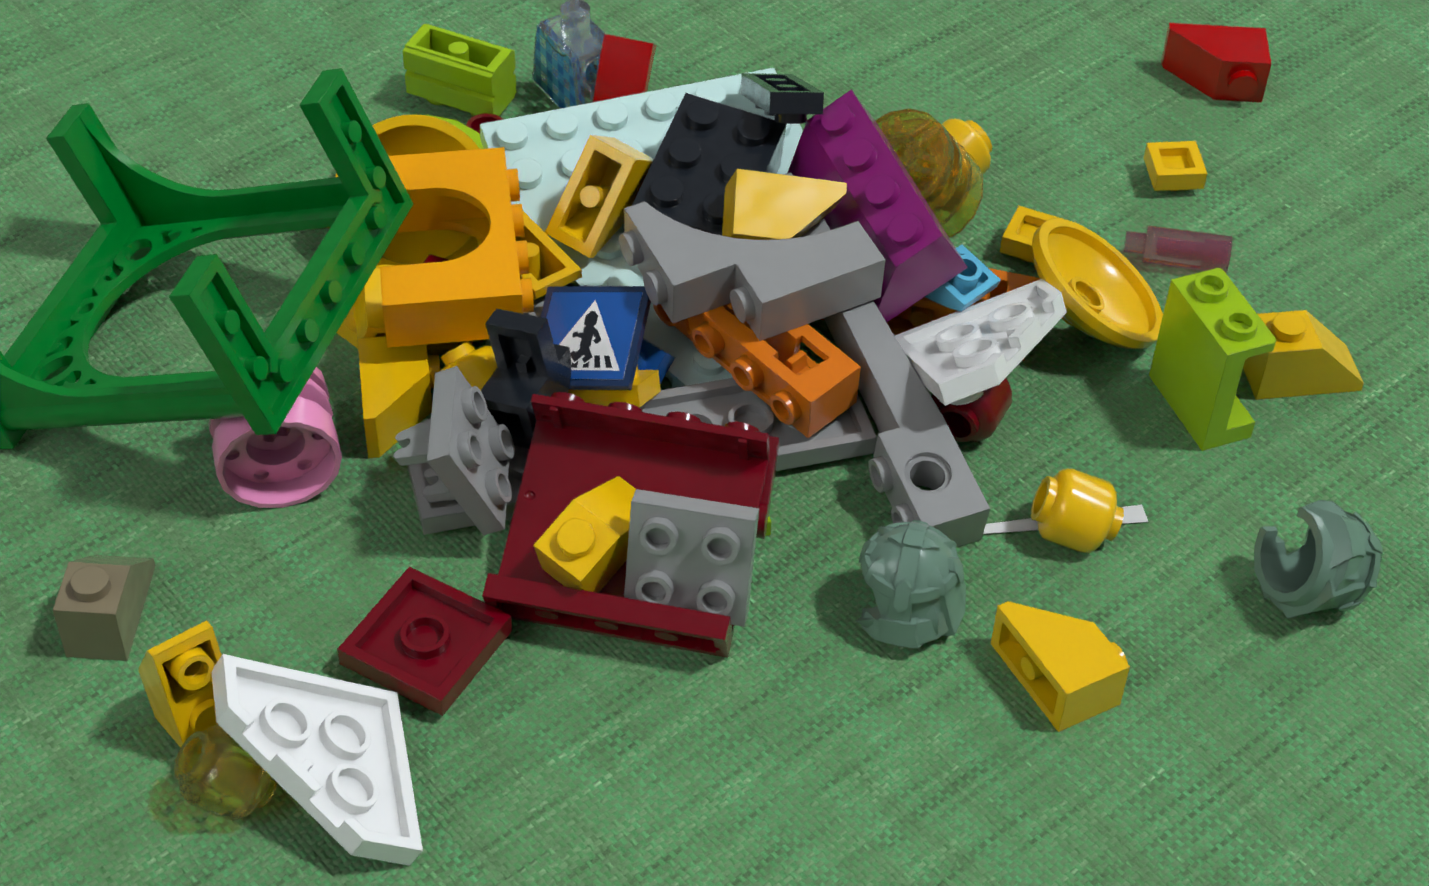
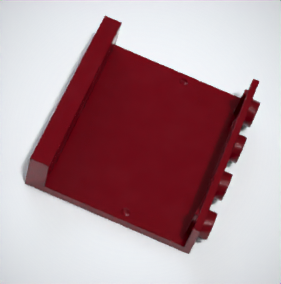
M554 392L551 394V397L533 394L531 404L537 421L499 574L488 573L482 595L485 603L510 614L511 618L728 658L735 625L731 624L730 616L625 598L627 560L599 593L565 587L542 569L534 544L573 499L617 476H620L639 490L760 508L770 459L769 434L762 433L755 426L743 422H728L725 426L703 423L698 417L685 412H669L666 416L644 413L639 407L625 402H611L608 406L585 403L579 396L566 392Z

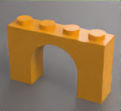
M504 147L389 156L413 202V206L397 233L453 230L471 235L482 243L472 252L453 260L380 267L382 308L387 348L489 339L485 323L496 308L522 314L534 312L531 278L520 279L521 274H529L527 241H516L515 239L516 237H525L522 204L511 205V202L520 201L517 168L507 169Z

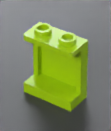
M1214 268L1171 279L1149 377L1202 451L1251 438L1255 421L1236 396L1245 360L1252 356L1273 351L1276 338L1223 269Z

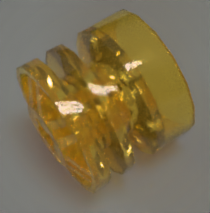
M908 108L888 112L876 119V123L948 237L951 238L960 233L975 217L983 198V175L977 161L941 123L927 112Z

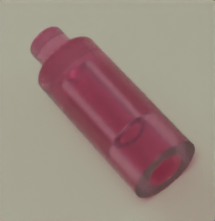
M1147 225L1145 233L1126 231L1123 252L1142 254V263L1200 271L1221 268L1227 273L1232 249V236Z

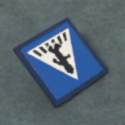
M567 286L547 288L540 317L548 319L554 344L570 348L571 380L569 390H632L651 305L645 286Z

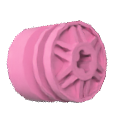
M317 367L315 368L276 434L256 435L245 417L209 419L208 425L213 438L212 451L216 475L223 491L238 502L258 508L288 507L306 502L323 492L339 474L342 455L337 431L332 420L333 411L329 402L328 387L321 370Z

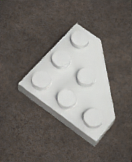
M1040 279L972 305L962 312H954L897 334L895 338L924 386L944 405H964L979 399L983 395L984 390L999 385L1067 311L1062 293L1045 280Z
M223 654L212 670L216 722L350 855L411 865L423 851L397 692Z

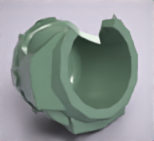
M1317 500L1299 507L1297 517L1302 518L1309 526L1304 545L1286 554L1285 542L1277 535L1278 530L1275 526H1264L1259 529L1254 545V571L1261 585L1264 599L1269 598L1279 609L1283 610L1286 618L1331 608L1339 609L1340 611L1352 610L1364 601V598L1373 588H1377V577L1380 570L1383 548L1380 539L1375 535L1370 525L1357 512L1353 514L1344 512L1335 502Z
M920 520L879 526L877 532L864 543L858 562L861 563L862 576L865 583L873 589L877 607L863 608L861 617L855 621L861 624V627L873 639L901 647L919 649L923 644L936 640L941 636L955 635L965 614L966 584L964 582L963 565L956 551L957 543L950 540L940 530Z

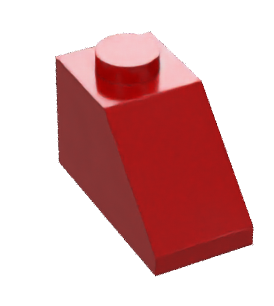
M1169 23L1161 59L1162 68L1213 100L1262 102L1272 65L1266 28Z

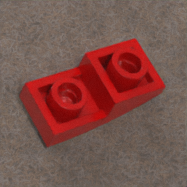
M604 34L593 102L647 92L656 45L654 43Z

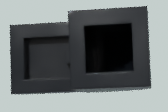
M496 308L485 325L497 368L483 386L481 392L485 398L487 409L499 425L504 424L508 428L514 446L530 449L537 421L531 404L532 395L538 394L551 397V394L554 392H569L571 380L570 348L554 344L547 318Z

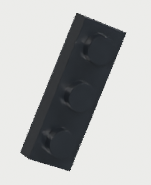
M741 74V94L755 104V108L763 109L765 115L775 116V122L802 124L807 123V114L823 115L824 92L793 74Z

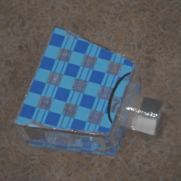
M568 0L560 6L559 15L540 21L536 26L532 78L560 109L593 102L605 33L590 19V6L582 0Z

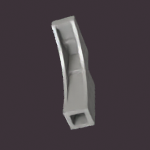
M645 201L624 208L625 233L619 235L622 254L629 266L636 265L643 275L645 290L650 301L654 305L661 304L672 323L731 303L738 320L742 323L748 322L759 341L881 297L885 258L858 221L830 231L799 238L751 240L731 238L694 229L662 214Z

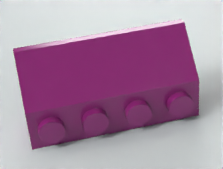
M852 89L825 107L823 115H814L807 120L787 173L791 172L793 176L847 183L846 195L824 217V220L830 230L858 221L885 258L881 297L873 301L886 323L968 268L882 130Z

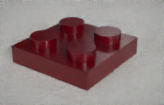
M409 566L337 648L339 664L443 716L512 632V618L510 614Z

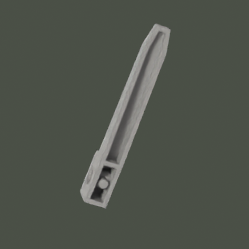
M790 172V173H787V174H783V175L793 176L791 172ZM823 218L801 237L830 231V228ZM872 300L825 317L824 320L837 347L861 366L858 389L880 432L877 436L874 457L869 460V473L875 489L879 493L885 492L892 506L891 516L893 523L910 522L913 520L926 522L928 525L940 530L950 540L955 541L957 547L981 540L990 507L943 415L874 301ZM916 486H925L932 490H922Z

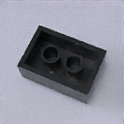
M685 93L632 206L645 201L657 211L677 222L694 229L722 236L725 186L736 169L777 174L781 164L787 124L778 123L767 117Z

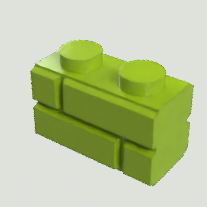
M424 23L405 44L402 51L404 69L407 70L405 73L406 93L425 98L433 105H447L469 112L472 116L484 113L500 116L514 99L517 92L516 74H513L515 70V50Z

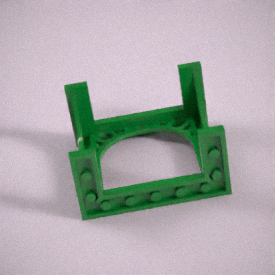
M342 68L323 70L299 105L338 177L225 190L187 186L146 169L120 151L113 143L89 103L72 105L46 139L100 222V226L6 354L3 355L0 351V449H14L26 430L245 417L256 435L277 433L413 206L406 188ZM329 229L265 332L218 255L209 254L195 257L169 298L215 371L121 377L102 373L90 365L88 356L90 340L120 296L137 280L162 263L190 249L217 240Z

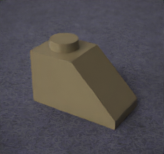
M91 555L68 562L53 607V614L66 657L128 661L155 570L153 558Z

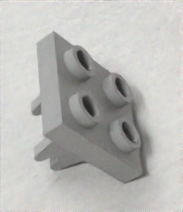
M457 366L436 372L431 418L399 432L395 439L402 448L395 451L393 456L401 466L429 463L432 468L424 472V477L431 485L422 490V494L428 502L456 499L483 536L504 530L506 504L512 498L511 485L508 479L509 459L513 458L515 451L512 436L508 428L504 424L499 425L491 415L481 390L476 386L471 387Z
M636 489L631 501L624 597L730 616L732 625L744 627L749 611L759 508Z

